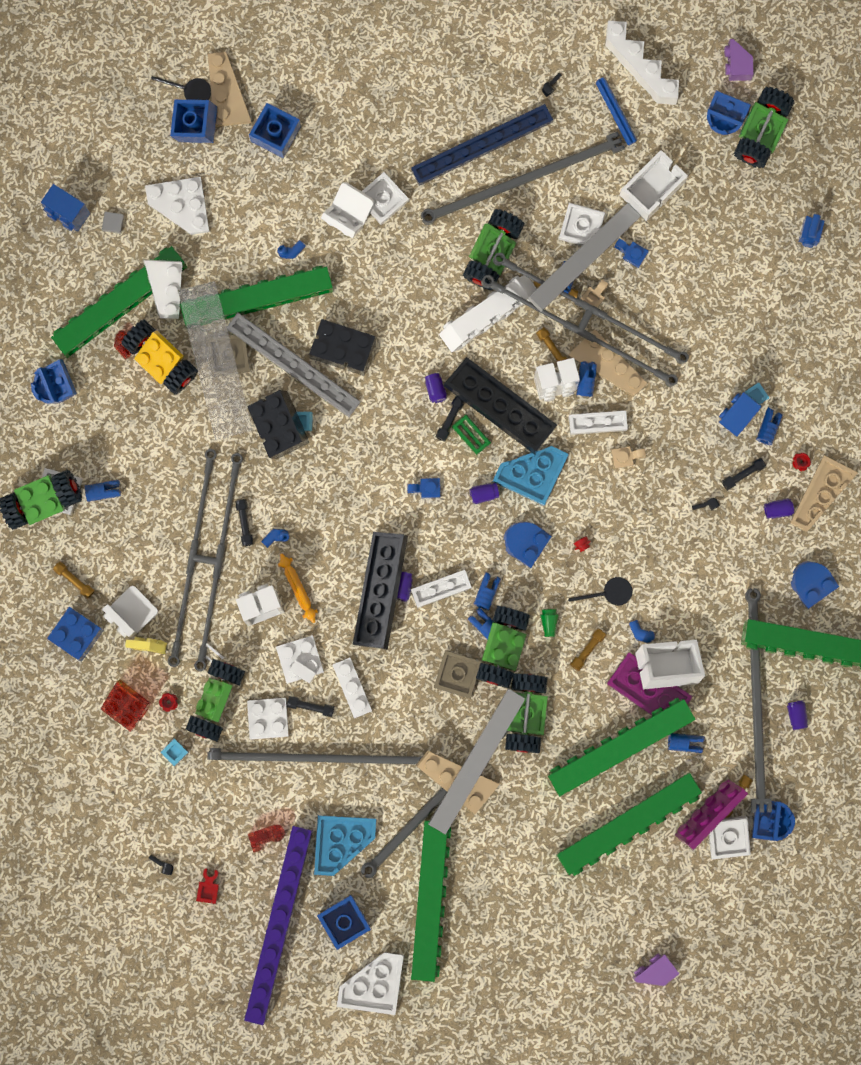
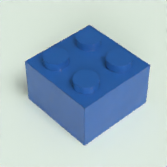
M174 99L170 136L178 142L214 143L217 106L210 100Z
M266 103L249 133L250 141L284 159L301 128L300 119Z
M55 184L51 186L41 201L47 216L55 222L58 219L63 223L62 226L69 231L74 229L78 232L90 215L83 202Z
M743 392L742 395L738 393L731 401L733 406L730 409L725 408L719 416L721 418L719 423L736 437L762 407L761 404L746 392Z
M68 607L47 639L82 662L104 630L71 607Z
M353 895L348 896L317 915L336 950L372 929Z

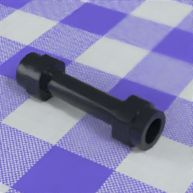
M455 396L451 403L452 408L442 428L438 429L435 438L443 442L449 436L448 431L458 411L462 410L465 402L459 397Z
M762 458L753 461L751 466L733 477L728 476L721 482L728 491L735 487L737 482L756 471L758 473L766 468V464Z
M237 500L235 503L236 511H239L242 529V547L254 545L253 536L250 535L246 512L248 510L247 500Z
M289 696L287 703L288 708H301L323 713V716L331 718L335 706L327 704L322 706L301 701L299 698Z

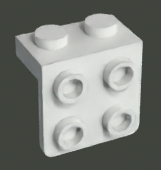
M343 182L332 205L323 213L321 219L330 226H334L342 231L344 235L353 238L363 228L374 205V200L349 183Z
M130 586L111 606L107 604L102 609L105 612L103 615L105 619L111 624L115 622L119 626L117 631L124 638L126 636L133 638L158 614L157 608L135 586Z

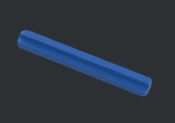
M604 77L598 79L596 85L627 145L634 144L637 138Z

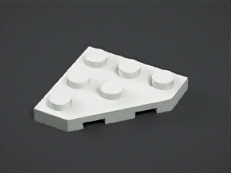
M201 177L145 186L147 202L150 207L157 210L190 235L210 232Z
M384 952L339 987L337 1007L396 1015L404 955Z

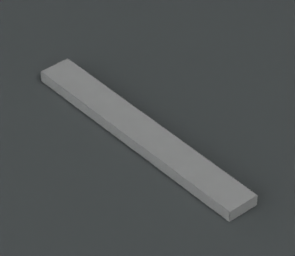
M627 203L528 297V300L542 312L628 230L641 215Z
M237 313L227 326V330L347 417H350L361 401L241 314Z
M507 689L428 824L446 835L525 698Z

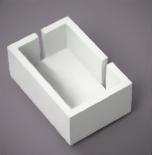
M662 150L620 192V196L646 221L659 209V206L661 207L686 182L688 177L677 165L673 167L672 172L669 171L673 161Z
M574 358L558 361L559 372H555L553 363L536 367L534 381L539 400L544 399L545 402L554 400L555 396L558 395L568 397L574 394L580 381Z
M268 584L259 586L257 588L258 591L255 593L247 591L239 594V598L235 599L243 621L248 626L285 613L277 591L272 585L268 586Z
M697 640L680 641L678 644L677 641L642 644L635 653L638 667L643 669L640 672L643 689L699 684L705 677Z

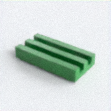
M467 415L463 416L452 426L454 431L476 455L491 444L488 438ZM465 420L485 442L483 445L463 423ZM459 425L479 446L478 449H476L475 446L468 440V438L460 431V429L458 428Z

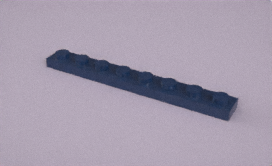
M544 104L411 167V171L420 186L553 123V118Z

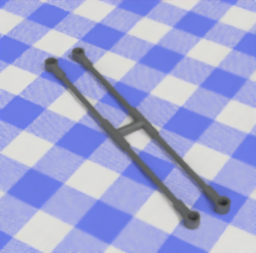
M496 253L493 257V263L497 266L503 265L512 271H517L541 285L545 282L506 259L503 253ZM496 257H500L502 261H497ZM486 275L482 279L481 284L484 288H492L501 294L504 293L540 312L531 302L495 282L492 276ZM485 279L490 280V284H486ZM564 291L560 294L561 296L573 301L575 305L586 310L578 326L546 310L540 312L579 336L595 342L648 370L654 376L665 381L668 387H673L677 384L678 378L676 375H668L659 369H654L586 331L585 328L592 314L603 320L606 319L662 349L664 353L675 358L679 364H684L689 359V355L686 352H678L669 346L666 347L607 315L608 313ZM680 355L685 357V361L680 359ZM669 378H672L674 383H670Z
M208 449L205 452V477L186 569L187 577L176 639L173 642L171 656L168 658V664L171 667L179 665L180 638L195 562L214 565L213 584L202 646L199 649L198 660L194 664L195 669L199 672L206 669V643L218 579H220L224 558V544L236 478H238L240 464L243 462L241 454L235 453L232 455L231 483L216 557L198 555V537L209 476L212 472L213 462L217 457L213 449ZM214 452V457L208 458L207 454ZM235 456L241 458L239 462H234ZM172 658L177 659V663L175 665H172L170 663V660ZM199 662L204 664L202 669L197 668Z

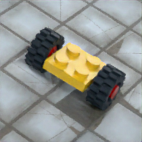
M145 319L136 323L121 341V344L132 355L138 353L134 360L158 383L164 384L174 395L184 390L198 373V369L187 359L180 362L184 355Z

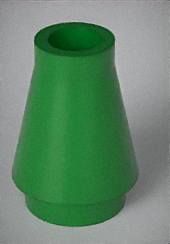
M542 609L540 618L544 637L556 636L559 616L557 609Z

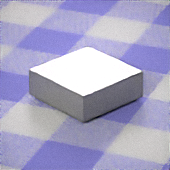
M105 212L102 231L121 234L124 215Z

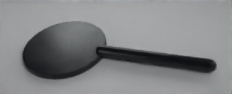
M151 76L152 80L184 89L186 100H209L211 97V86L204 79H192L184 86Z
M614 577L605 584L604 592L572 597L568 601L605 596L609 603L621 606L631 599L633 590L631 584L626 579Z

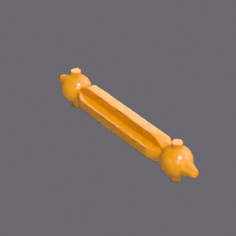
M282 553L280 554L278 567L284 568V574L300 607L305 611L304 615H302L303 618H307L312 623H315V616L318 611L311 608L308 595L295 569L290 566L293 559H289Z

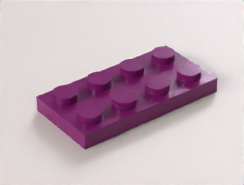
M628 652L607 682L608 686L651 716H653L651 712L660 707L662 709L669 707L668 703L675 698H679V700L684 699L688 705L693 697L678 686L643 689L640 672L643 669H639L637 658L630 652Z
M728 779L720 784L718 790L705 800V804L700 809L692 813L691 818L682 824L674 835L694 850L748 793Z

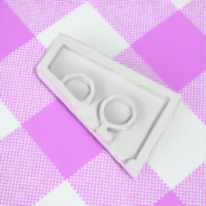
M143 259L159 318L179 319L182 262Z

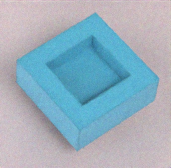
M760 383L745 391L759 404L769 399Z
M297 412L304 431H312L313 412Z
M173 739L160 753L173 766H176L189 752L176 739Z

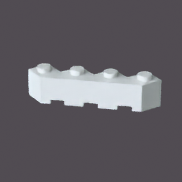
M608 21L605 46L618 58L619 62L635 77L637 82L652 96L656 103L676 105L679 80L661 79L662 61L643 59L644 41L626 40L627 22Z
M515 276L505 286L507 290L526 300L537 289L526 276ZM495 290L483 302L468 308L461 317L446 323L443 326L444 330L439 335L449 350L455 352L463 348L474 337L485 333L496 322L507 318L518 307L525 304Z

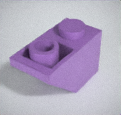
M730 39L728 46H725L724 55L728 57V63L725 64V75H729V81L751 80L754 75L753 56L734 39Z
M658 953L649 960L651 963L644 968L642 965L634 971L635 976L633 979L638 983L665 986L679 975V972L665 954L659 955Z

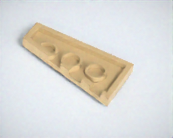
M227 53L208 54L212 103L217 106L215 127L252 123Z
M596 330L591 332V334L596 335V338L609 344ZM584 339L567 355L579 363L583 361L587 363L595 362L597 364V375L608 380L632 397L648 384L623 357L587 339Z
M824 455L789 524L807 532L858 472Z
M427 751L416 764L421 771L446 791H448L462 767L430 751ZM480 775L463 805L476 814L499 786V783Z

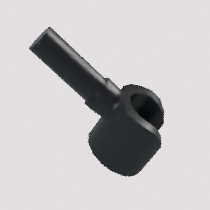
M560 73L550 82L544 84L542 92L546 97L555 91L552 86L562 76Z
M711 498L704 503L692 505V509L696 510L709 506L712 511L720 507V504L716 498Z
M153 855L149 856L150 860L162 866L161 873L172 875L174 869L172 864L163 862Z

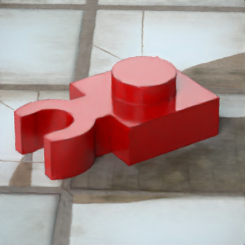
M205 868L203 871L205 882L199 881L196 901L216 904L219 884H215L214 880L217 879L219 871L215 870L214 876L209 877L207 874L208 868Z

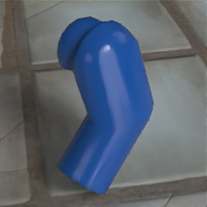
M299 240L293 247L279 246L277 252L283 259H294L306 246Z
M272 529L261 542L268 548L274 541H288L290 535L284 529Z
M638 620L629 623L636 640L650 643L655 639L654 632L641 629Z

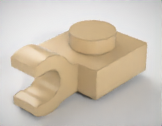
M602 279L595 290L589 287L581 299L598 308L605 299L601 294L608 287V283Z
M629 446L611 450L615 469L634 466L633 460L646 458L645 449L631 452Z

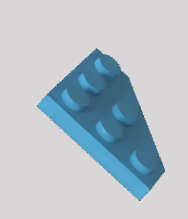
M550 446L537 451L535 454L530 453L501 463L492 482L544 506L569 454Z
M318 816L314 875L334 876L368 846L376 836V819Z

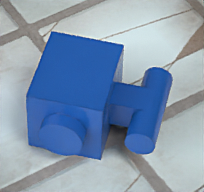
M814 214L813 218L805 217L798 240L803 246L813 248V246H817L820 242L825 222L820 220V215Z

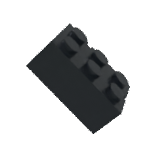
M321 319L316 333L317 339H314L309 353L310 359L341 369H345V363H348V371L364 376L376 343V336Z
M278 390L266 396L265 399H260L247 406L260 438L266 440L263 442L269 458L278 459L310 443L288 391Z

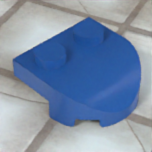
M716 90L707 111V120L711 129L722 135L736 132L742 126L751 104Z
M62 359L44 368L40 367L35 371L31 390L37 400L46 404H57L77 394Z
M514 523L505 532V550L510 556L516 558L527 567L532 568L552 536L533 523Z
M805 561L793 570L794 575L791 587L808 609L839 587L830 571L817 562Z
M772 801V812L768 813L767 805H764V813H760L759 805H756L752 838L779 841L792 833L795 826V817L786 804Z

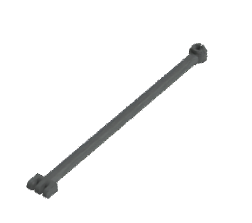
M618 132L606 136L607 141L435 210L425 209L421 213L422 223L432 225L437 218L609 150L613 154L625 150L624 145L616 147V145L622 143L621 138L613 140V138L619 136ZM430 215L432 219L430 221L424 220L425 216Z
M750 588L746 591L745 600L748 602L749 619L758 621V601L760 600L761 593L756 588L753 590ZM752 591L756 593V598L750 597ZM758 648V650H750L756 799H751V812L756 813V805H759V812L764 813V805H767L768 813L772 812L771 798H766L760 648Z
M441 788L370 862L365 863L361 868L362 875L365 873V868L369 866L372 868V873L366 874L365 877H373L377 872V868L441 803L447 791Z
M210 748V751L207 752V760L417 764L423 757L221 752V748Z

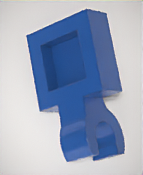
M620 238L614 247L625 254L623 256L625 261L637 268L640 267L649 252L635 242H632L629 246Z
M440 478L420 479V484H408L407 493H421V499L440 498Z

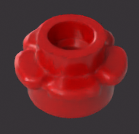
M797 453L793 456L792 465L795 469H799V471H805L811 465V459L806 453Z
M587 536L573 543L576 547L574 550L579 549L580 552L590 547L589 543L591 540Z
M165 693L160 698L159 705L164 711L170 712L177 708L178 698L174 694Z

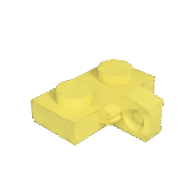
M135 637L134 640H126L125 646L126 648L166 654L167 643L162 640Z

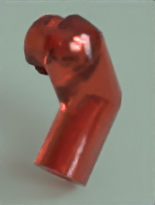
M120 330L115 336L114 348L126 360L132 354L121 344V341L124 339L123 337L127 333L124 330Z

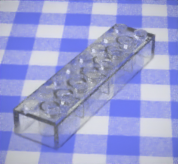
M213 281L178 290L215 440L252 432L253 427L217 283Z

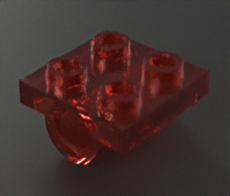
M119 679L100 709L131 732L149 710L148 706L151 702Z

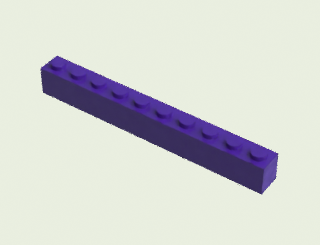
M292 826L244 1021L259 1025L265 1024L313 830Z

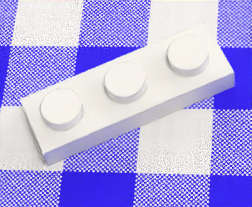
M626 411L569 415L570 435L628 430Z
M463 570L413 588L411 592L416 606L419 608L469 590L472 587L466 571Z
M351 658L333 664L354 719L372 712Z

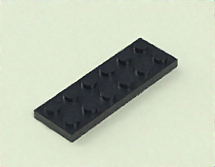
M467 357L444 383L445 388L533 454L539 450L557 427L556 423Z
M373 532L352 645L388 650L408 540L407 535Z

